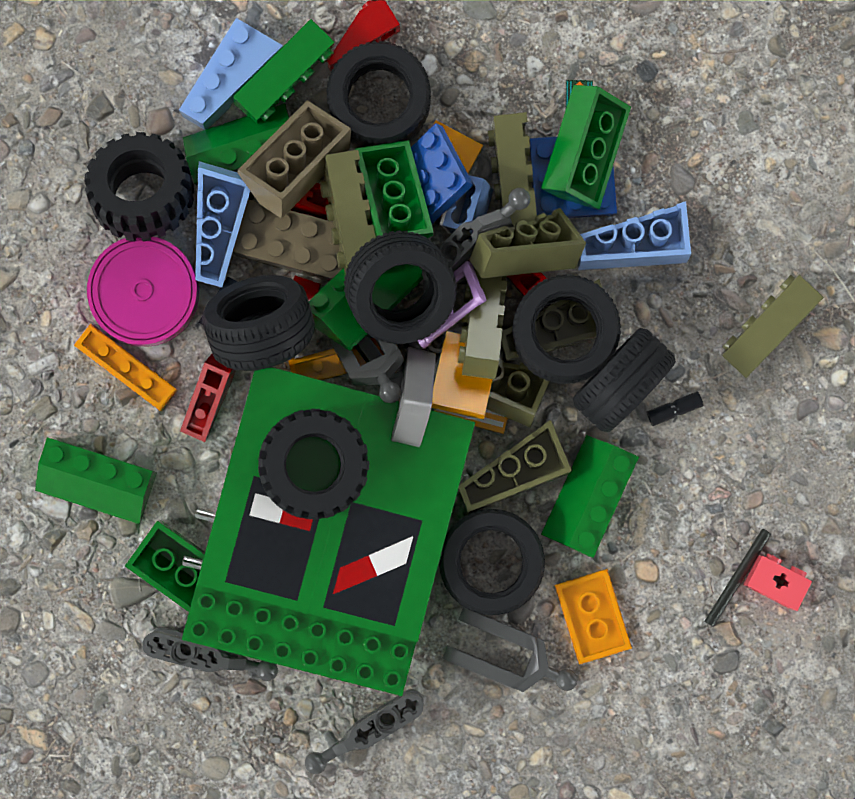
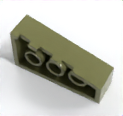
M799 273L794 277L790 275L779 286L782 290L776 297L771 295L760 306L763 309L756 318L753 315L750 316L741 326L744 331L737 338L732 335L722 346L725 349L722 356L745 378L760 365L824 298Z

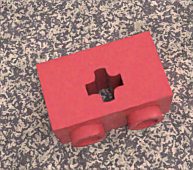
M767 553L766 557L758 556L743 585L791 610L798 611L812 583L811 580L805 578L807 573L794 566L790 570L781 566L782 560ZM782 574L781 580L784 581L783 586H776L777 582L773 578Z

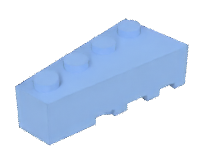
M236 18L180 107L179 111L182 116L204 130L210 128L231 107V104L234 102L233 96L283 45Z
M200 161L198 165L195 280L223 287L250 190L237 172Z
M686 201L676 204L674 207L653 211V213L639 218L634 217L627 219L626 222L608 225L580 234L586 245L578 262V270L687 263L691 256Z

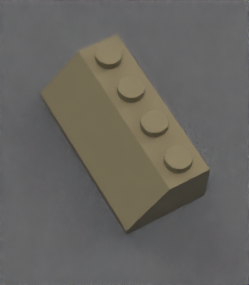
M307 100L238 169V175L259 204L282 219L324 176L325 155L347 152L350 149L351 128Z

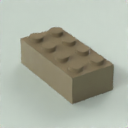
M247 200L233 249L236 257L325 281H330L342 270L339 269L337 262V252H340L339 246L333 244L331 228H334L333 222L294 211H289L281 219L260 205L259 202Z

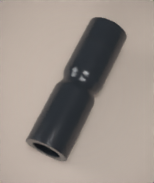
M696 391L676 399L672 403H666L646 411L651 425L655 426L673 419L677 415H683L701 408L704 404L699 392Z

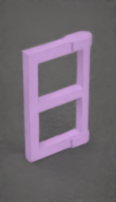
M467 261L455 270L454 277L456 282L462 277H466L473 299L455 313L452 308L448 319L445 320L446 322L436 332L431 333L430 336L422 340H418L421 347L426 348L433 340L478 305L486 301L484 291L479 284L471 262Z

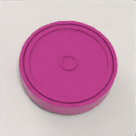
M151 237V241L144 242L142 238H136L135 242L124 238L105 249L93 264L87 282V299L93 317L108 334L129 345L140 347L156 346L172 340L189 325L198 307L199 282L195 280L196 272L190 261L170 242L158 237Z

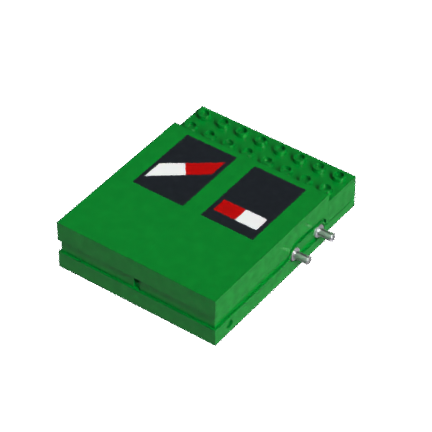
M273 367L255 370L217 511L214 513L199 508L196 510L198 513L215 517L211 518L195 514L196 518L213 522L204 559L199 560L188 556L183 558V560L202 564V566L182 561L183 566L200 570L182 640L403 696L475 422L431 410L420 447L391 441L399 410V401L385 403L377 395ZM320 409L334 412L338 416L346 418L360 432L361 438L367 446L369 470L366 485L361 490L360 496L349 508L329 518L305 519L283 511L267 495L259 476L258 458L265 437L281 419L300 410ZM308 437L298 441L290 449L286 459V469L289 478L297 487L305 491L316 492L328 488L334 483L340 472L341 462L336 448L327 440L319 437Z

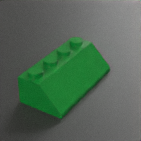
M310 19L233 96L234 105L255 123L258 124L261 120L266 122L276 112L274 107L281 100L284 103L289 100L296 92L293 88L300 81L305 83L315 73L313 68L319 61L324 64L334 54L332 48L335 42Z
M573 85L541 189L558 198L599 210L631 106L598 86Z
M286 104L274 107L276 112L266 122L261 120L257 124L248 116L183 137L185 155L194 184L198 187L199 161L238 173V169L290 118Z
M402 141L356 148L355 150H358L360 157L358 173L363 172L365 181V199L363 200H368L370 206L371 223H368V225L373 224L375 235L382 236L386 232L407 231L408 233H418L427 239L433 236L434 231L410 142Z
M404 264L394 266L384 272L375 283L372 292L373 303L382 309L392 310L423 280L421 269L415 265ZM343 268L309 301L315 328L350 351L368 333L358 324L347 302L344 292L345 271Z
M586 435L571 467L572 471L564 482L541 535L590 558H594L639 456Z
M47 437L38 463L35 491L140 524L157 472Z
M159 520L151 528L125 567L189 612L200 570L183 566L182 561L202 566V564L186 561L183 558L188 556L203 560L205 551L162 520Z

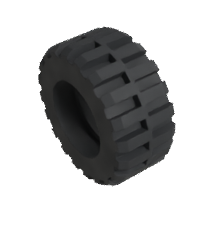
M136 132L135 136H130L128 133L121 135L122 138L116 141L113 138L107 142L106 148L100 147L95 152L96 159L92 158L89 161L88 171L85 173V191L96 219L99 220L100 225L105 230H110L112 235L118 238H122L125 235L128 241L135 242L136 238H142L144 242L151 241L153 236L158 235V238L166 236L167 230L171 229L174 231L180 226L178 221L180 219L184 221L189 214L188 208L192 207L194 201V184L184 154L180 148H175L174 143L169 139L162 141L161 136L151 133V136H146L145 132ZM152 173L164 179V183L158 192L145 200L128 201L116 196V192L122 182L135 174Z
M320 409L300 410L281 419L269 431L259 453V476L267 495L283 511L305 519L329 518L349 508L360 496V492L368 479V450L361 438L360 432L346 418H342L334 412ZM308 437H319L330 442L336 448L341 462L340 472L334 483L328 488L316 492L305 491L297 487L289 478L286 469V459L290 449L298 441Z

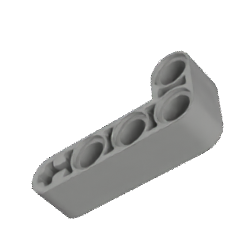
M408 347L403 365L399 410L391 441L420 447L432 406L436 353Z

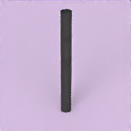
M762 528L704 622L712 627L715 626L772 535L770 532Z

